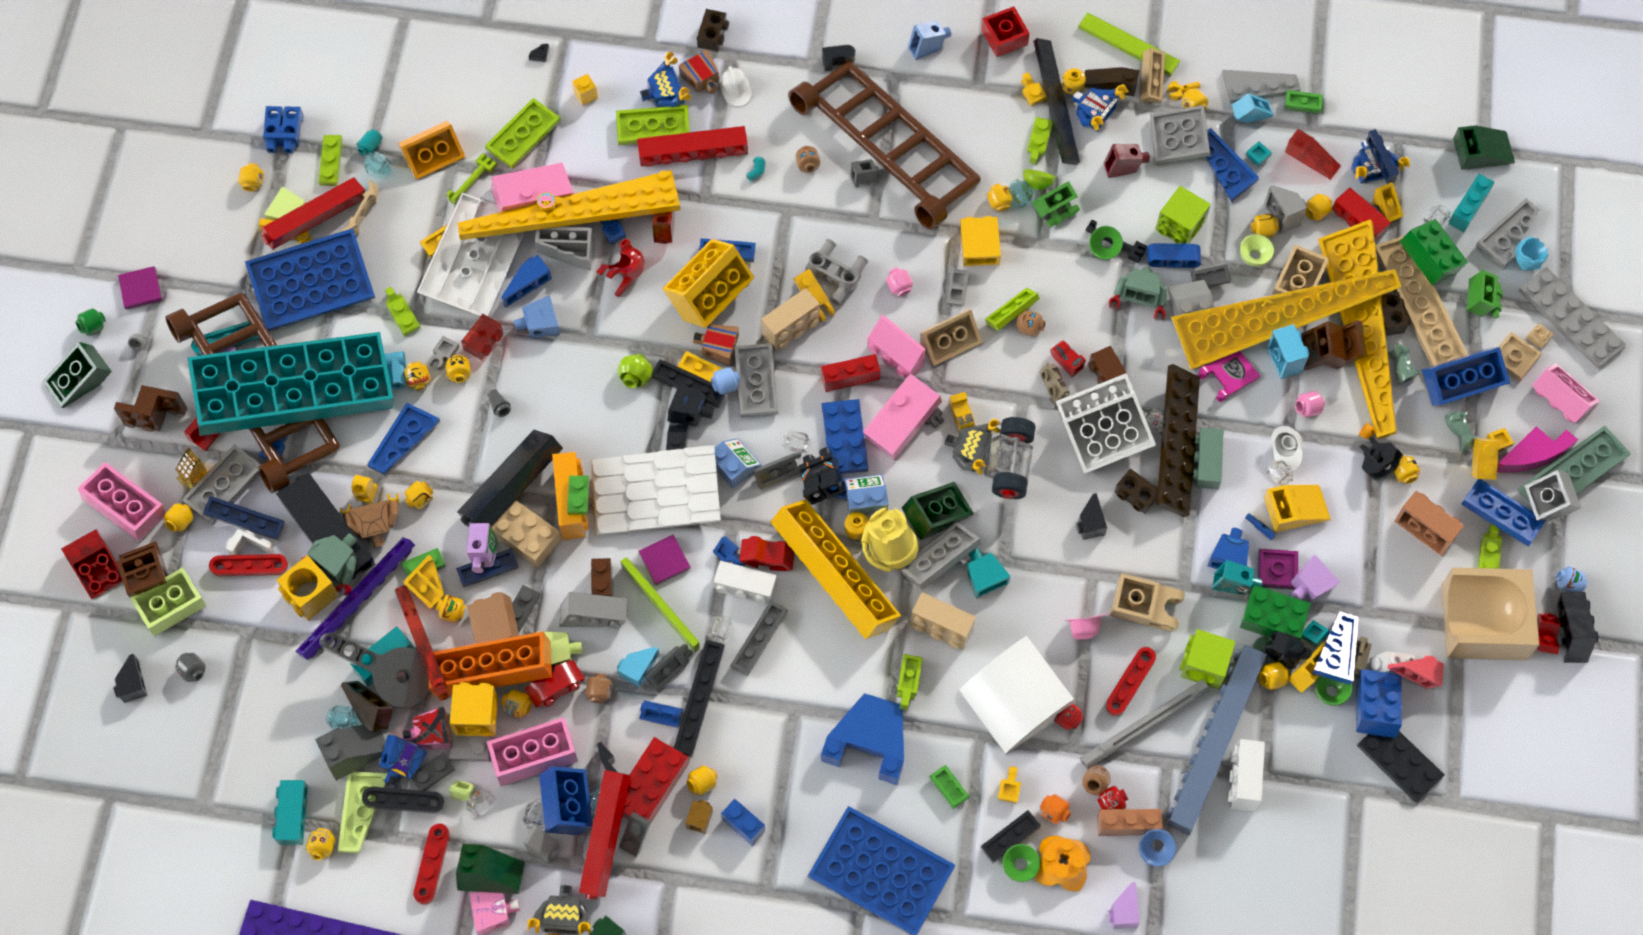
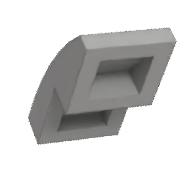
M951 268L946 298L947 304L964 306L969 271Z

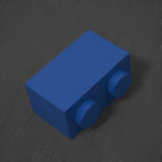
M735 798L721 812L722 820L751 846L765 832V824Z

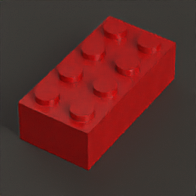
M653 737L629 774L631 777L622 817L629 820L630 815L635 812L652 823L688 767V756Z

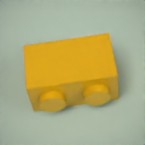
M1474 438L1472 477L1496 480L1499 441L1487 438Z

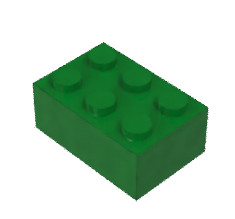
M1436 218L1411 229L1399 241L1431 285L1456 275L1468 263Z
M1253 585L1240 628L1271 638L1272 631H1279L1286 635L1295 636L1300 641L1311 603Z

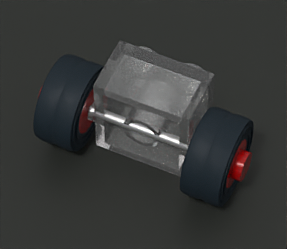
M1021 417L1003 419L1000 435L989 439L985 462L987 467L984 469V475L993 478L992 492L998 497L1022 499L1026 496L1033 446L1029 445V443L1033 442L1036 429L1035 423Z

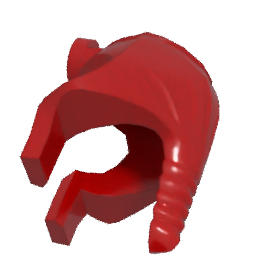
M624 239L620 243L622 249L620 250L621 257L618 262L612 265L602 264L596 271L602 276L607 269H610L605 275L609 279H612L618 273L623 276V281L615 292L617 297H620L644 270V257L638 249L630 244L629 239Z

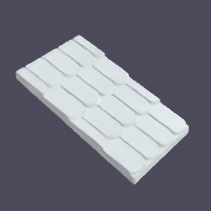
M462 192L417 293L488 319L526 231L460 240L458 222L499 212L497 205Z
M714 445L591 460L596 536L719 522L721 518Z

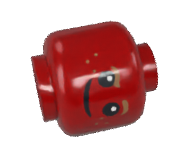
M1072 704L1058 713L1054 722L1065 730L1076 729L1083 719L1082 710L1075 704Z

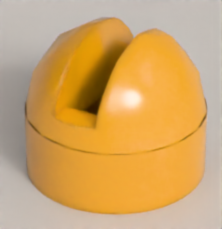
M1367 422L1358 435L1364 439H1369L1375 434V429Z

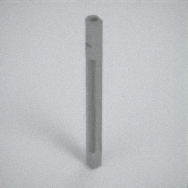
M1202 679L1081 756V763L1086 769L1094 766L1209 692V686Z

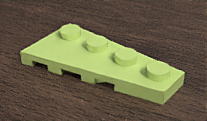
M352 772L347 775L338 845L339 853L360 854L376 809L367 808L362 803V794L368 787L385 788L386 783L384 780L387 773ZM371 795L368 797V800L373 802L376 800V797Z

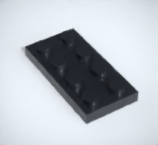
M1400 731L1397 738L1367 734L1357 744V747L1415 803L1445 776Z

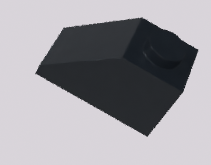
M670 422L667 432L666 451L687 448L689 425Z
M1097 493L1092 494L1079 516L1078 523H1076L1077 532L1082 535L1083 540L1103 536L1107 531V525Z
M130 654L115 677L116 686L113 687L116 697L120 698L124 703L148 696L139 660L134 654Z

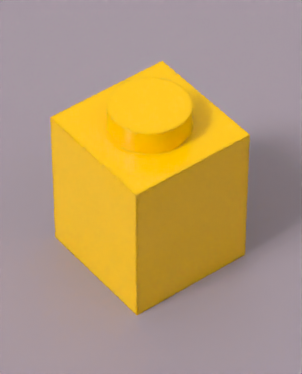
M588 73L572 81L574 94L582 106L598 98L596 85Z

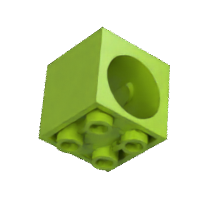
M1179 185L1161 209L1155 230L1162 236L1172 239L1176 244H1190L1205 224L1211 204Z
M1197 629L1194 635H1190L1184 651L1185 654L1179 670H1182L1181 678L1197 683L1203 679L1209 687L1220 689L1228 669L1235 641Z

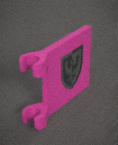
M1241 351L1203 366L1197 374L1200 379H1204L1213 373L1223 385L1224 389L1218 391L1216 396L1219 402L1224 401L1233 393L1260 378L1259 373Z

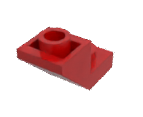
M1538 613L1537 615L1539 638L1537 649L1540 652L1559 653L1560 646L1557 637L1561 624L1558 617L1554 614Z

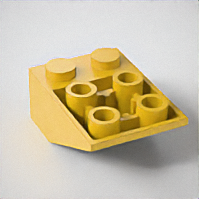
M1319 484L1283 485L1267 489L1264 495V501L1275 533L1331 520Z

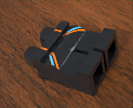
M827 447L820 449V457L815 458L812 454L804 456L803 464L799 465L804 483L803 497L812 505L826 500L827 496L830 498L845 492L838 460ZM833 486L837 487V489L831 490L830 488ZM817 493L820 494V496H818V497H814V496H813L814 494H817Z

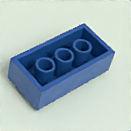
M1500 347L1488 348L1421 369L1432 406L1443 405L1510 384Z

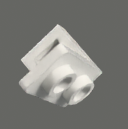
M238 529L234 536L228 539L226 544V550L229 555H239L246 543L269 554H274L275 552L271 542L264 538L261 540L256 538L248 530L244 532Z
M1385 651L1370 658L1372 671L1392 673L1393 671L1387 669L1389 664L1416 659L1415 655Z

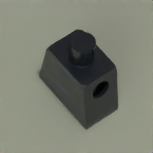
M679 383L668 409L667 421L697 426L701 417L712 419L715 408L706 406L707 396L704 393Z

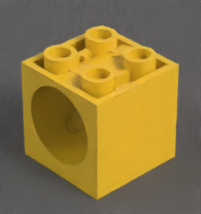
M308 555L276 580L279 584L277 589L285 601L293 606L294 611L300 618L304 616L308 621L339 597L333 583ZM308 582L317 583L316 589L311 594L304 597L295 596L301 585Z
M465 682L453 685L450 726L455 736L495 737L498 696L494 686H491L489 683L471 685Z

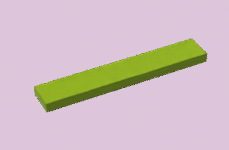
M1088 12L1078 26L1080 30L1142 61L1143 52L1147 49L1159 50ZM1165 53L1164 73L1172 76L1180 60Z
M626 557L620 561L621 567L690 649L694 653L700 649L697 638L631 561Z

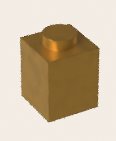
M704 800L692 801L685 823L686 829L706 834L713 813V807L709 802Z

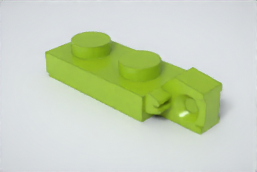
M1035 118L1027 148V153H1031L1029 163L1036 165L1039 155H1045L1053 126L1052 120Z
M392 287L385 289L386 295L389 298L386 300L387 308L403 336L420 329L421 327L401 294L396 295Z
M1493 524L1488 528V533H1484L1481 539L1478 568L1499 569L1502 536H1498L1499 528Z
M903 654L897 687V697L901 698L900 709L908 710L909 701L915 700L923 657Z

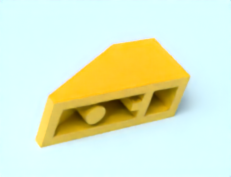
M1326 640L1312 653L1310 658L1306 659L1288 677V680L1301 693L1319 677V675L1312 674Z

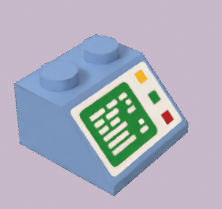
M738 438L722 441L714 447L716 471L732 489L753 474L752 470L762 466Z
M882 474L844 479L849 514L854 512H861L865 515L874 514L882 508L888 509L886 485Z

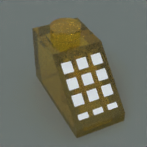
M190 448L185 450L175 468L179 475L176 477L182 486L187 485L190 489L207 473L201 460Z

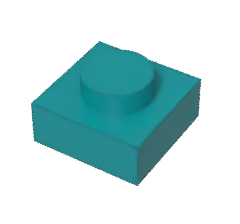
M1260 141L1246 151V156L1258 167L1271 157L1272 154Z
M1312 620L1303 631L1302 638L1318 648L1330 632L1329 629Z

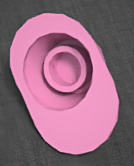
M1111 613L1086 619H1068L1064 621L1070 623L1074 639H1090L1099 632L1101 616Z

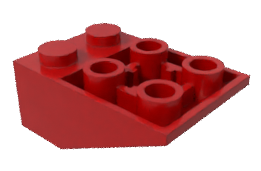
M98 529L61 548L91 599L123 582L118 564Z

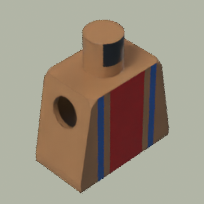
M707 49L678 65L679 75L695 91L701 92L707 89L710 94H713L719 89L716 84L719 81V72Z
M709 325L706 334L695 332L693 343L702 345L703 356L730 366L735 352L734 346L737 345L739 338V327Z

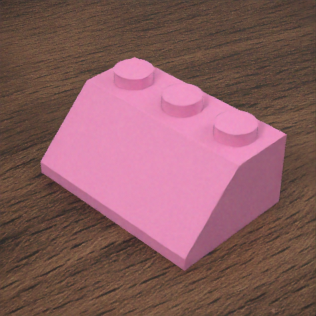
M882 315L867 338L869 351L879 355L886 365H891L895 368L901 377L907 378L910 373L914 376L924 366L925 348Z
M1557 364L1547 368L1532 384L1535 388L1534 391L1539 396L1546 397L1549 400V404L1553 408L1561 410L1564 413L1563 416L1570 422L1577 423L1600 402Z

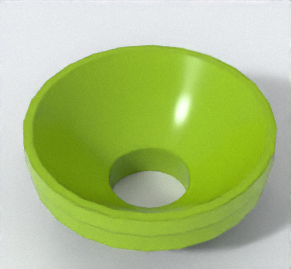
M1023 169L1022 177L1027 186L1032 189L1045 190L1054 184L1056 177L1049 173L1033 169Z

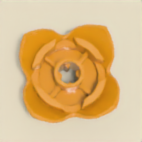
M1048 836L1044 838L1039 846L1041 857L1040 868L1035 876L1036 881L1045 886L1060 884L1068 891H1080L1087 879L1086 866L1091 858L1089 848L1084 843L1075 839L1063 838L1061 836ZM1061 857L1068 860L1067 865L1059 863Z

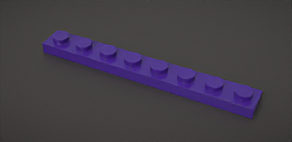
M402 537L295 652L306 660L315 656L320 647L319 641L321 636L341 628L349 615L354 614L358 610L359 605L371 596L372 591L385 581V577L398 567L399 562L410 555L415 544L411 540ZM331 636L327 637L326 642L330 640Z

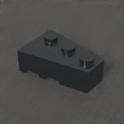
M1561 592L1557 602L1560 627H1563L1565 638L1561 639L1562 645H1566L1567 651L1566 655L1563 656L1564 663H1588L1595 643L1599 639L1598 632L1594 628V616L1590 613V601L1587 600L1585 592Z

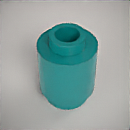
M375 129L367 131L356 143L358 152L363 156H371L381 144L382 135Z

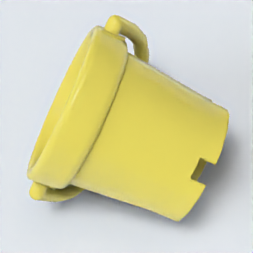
M887 508L876 511L868 520L867 525L864 526L861 540L862 550L867 561L874 567L886 572L909 565L916 558L919 551L917 536L913 529L909 527L904 514L893 508L894 511Z

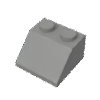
M1274 185L1269 186L1263 205L1268 213L1277 217L1279 232L1282 234L1299 227L1307 209L1305 200L1301 199L1296 192Z
M1204 280L1167 287L1173 316L1214 308L1212 294Z
M1556 470L1524 486L1537 521L1565 516L1581 508L1571 478L1567 472Z

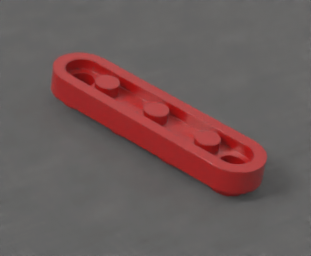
M281 554L219 555L210 560L209 569L215 576L281 575L287 571L288 561ZM277 564H282L280 568H276ZM223 565L222 569H217L218 566Z
M1142 647L1137 651L1106 702V710L1110 715L1120 716L1128 707L1155 663L1156 653L1153 649ZM1146 656L1149 660L1143 661L1142 657ZM1117 704L1119 709H1114L1112 705Z
M441 823L434 824L429 829L413 891L415 900L421 905H427L435 898L450 838L448 828ZM437 831H442L440 836H435ZM422 890H427L425 896L420 895Z

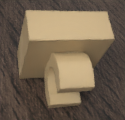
M1538 323L1527 335L1526 339L1539 349H1542L1554 334Z

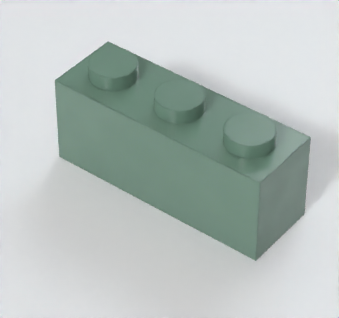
M1201 427L1199 434L1195 435V445L1198 446L1197 451L1194 452V463H1197V466L1193 470V480H1196V487L1219 489L1222 480L1224 429Z

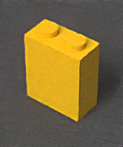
M985 216L983 218L966 217L961 219L960 237L963 266L1000 265L1001 251L998 218Z

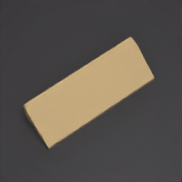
M1149 48L1143 52L1140 101L1162 102L1165 52Z

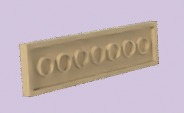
M1404 236L1376 244V255L1383 270H1396L1402 287L1395 289L1394 292H1399L1400 297L1404 299L1405 314L1409 317L1411 327L1430 365L1434 366L1468 355L1434 285L1430 284L1399 242Z

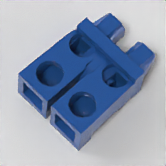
M266 106L263 139L268 153H276L277 147L283 146L285 153L293 154L295 147H299L301 123L304 119L301 107L284 106L283 110L282 106Z

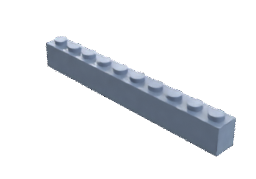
M1244 645L1242 651L1237 650L1233 659L1236 661L1235 667H1230L1226 676L1229 678L1227 685L1223 683L1219 692L1222 698L1220 702L1216 701L1211 712L1215 713L1213 719L1208 718L1204 727L1207 733L1205 737H1200L1196 746L1200 748L1198 754L1193 753L1189 762L1192 768L1190 772L1186 771L1181 782L1185 783L1183 789L1178 788L1174 797L1177 803L1175 807H1170L1166 818L1169 819L1168 826L1185 834H1191L1267 654L1247 645Z

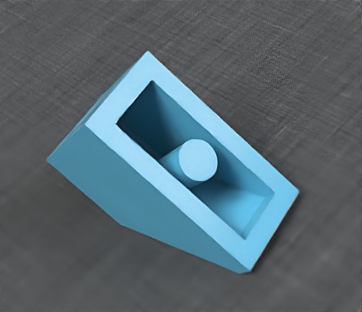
M1249 93L1232 104L1233 114L1238 121L1251 123L1274 116L1268 100Z
M652 647L627 654L626 658H622L617 666L619 677L640 688L645 680L644 675L653 667L660 655L659 649Z

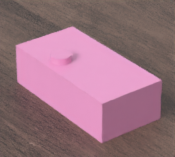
M563 162L493 176L491 181V191L499 212L537 203L538 196L545 192L553 194L554 197H564L573 194Z
M910 373L863 431L864 437L895 460L942 403L941 396Z
M106 462L78 487L83 501L138 542L164 518L165 510L162 503Z
M565 717L487 741L500 786L541 774L551 766L563 767L578 762Z

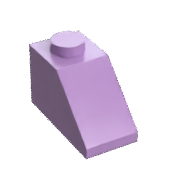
M1131 882L1112 904L1111 910H1108V922L1112 923V929L1138 927L1140 921L1136 882Z

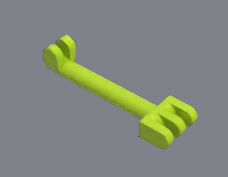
M482 153L476 160V164L479 167L455 193L452 190L447 192L449 201L455 204L462 192L465 193L485 170L491 174L497 167L498 162L495 160L492 162V158Z

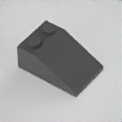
M365 725L335 729L315 739L336 781L381 758L386 742L380 730L373 732L368 730Z

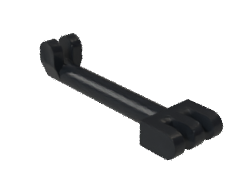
M1091 220L1085 231L1092 234L1097 229V222ZM1106 237L1103 239L1113 244V241L1110 237ZM1123 241L1122 249L1130 252L1128 259L1139 263L1144 255L1143 251L1147 250V246L1139 241H1136L1134 246Z

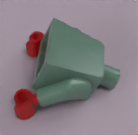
M1143 267L1142 269L1135 268L1131 274H1127L1119 279L1113 293L1115 296L1109 300V308L1113 302H1116V310L1120 308L1119 298L1121 296L1122 300L1155 308L1158 305L1153 318L1156 319L1157 313L1162 314V320L1165 318L1166 311L1163 307L1166 306L1167 289L1163 282L1160 281L1159 274L1153 273L1149 267Z
M350 533L342 541L335 535L316 540L307 553L319 568L338 583L342 582L341 585L336 587V591L341 592L342 588H344V596L351 592L349 584H351L356 566V555L351 548L357 542V539Z

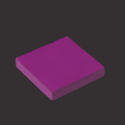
M155 266L118 275L123 304L126 310L163 301Z
M670 535L638 551L655 585L691 569L674 535Z
M1259 548L1258 578L1262 579L1261 587L1295 590L1296 588L1291 584V581L1298 573V551Z

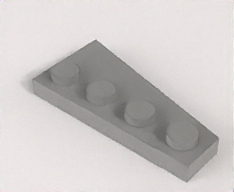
M1237 70L1222 71L1230 104L1235 103L1248 93L1265 99L1285 96L1287 90L1301 91L1297 74Z
M1525 198L1477 241L1476 246L1504 269L1540 209Z
M456 736L448 758L449 761H489L490 752L487 741L491 740V736Z

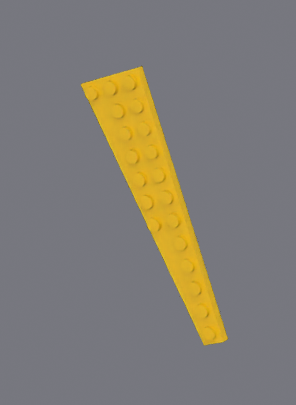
M672 170L564 197H555L556 206L548 212L540 210L538 204L535 203L458 222L457 225L460 240L679 211L680 202Z
M1372 220L1318 239L1322 255L1329 258L1326 268L1330 282L1378 273ZM1380 295L1339 311L1344 326L1356 320L1361 321L1363 325L1367 356L1354 362L1378 440L1397 434L1383 307Z
M1392 269L1172 316L1171 319L1188 365L1192 370L1270 339L1273 330L1293 324L1295 328H1299L1402 286L1396 270Z

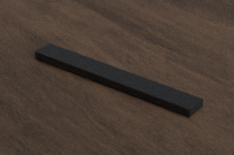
M1036 38L1033 41L1061 161L1065 164L1077 165L1080 163L1052 42L1051 40Z

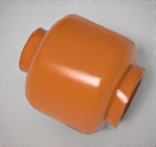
M1057 794L1047 795L1040 805L1041 815L1055 825L1062 821L1066 822L1071 815L1069 802Z

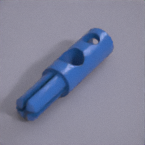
M1250 513L1246 515L1245 519L1270 540L1276 536L1277 533L1263 522L1257 520Z

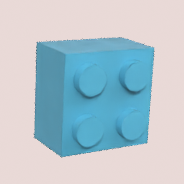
M1294 324L1273 330L1267 345L1268 352L1281 379L1302 373L1309 357L1308 348L1303 345L1301 333L1299 330H1296Z

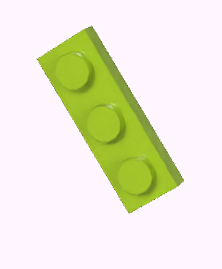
M323 135L318 181L320 186H338L343 142L342 135Z
M1026 287L985 319L987 325L999 331L1040 299L1038 293Z

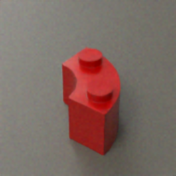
M751 536L750 538L742 539L739 561L754 568H758V565L770 567L769 571H793L795 552L785 541L771 542L763 540L758 536Z
M574 660L553 667L555 671L552 672L551 678L532 681L525 688L536 708L550 707L561 696L569 692L573 693L580 688V684L585 678Z

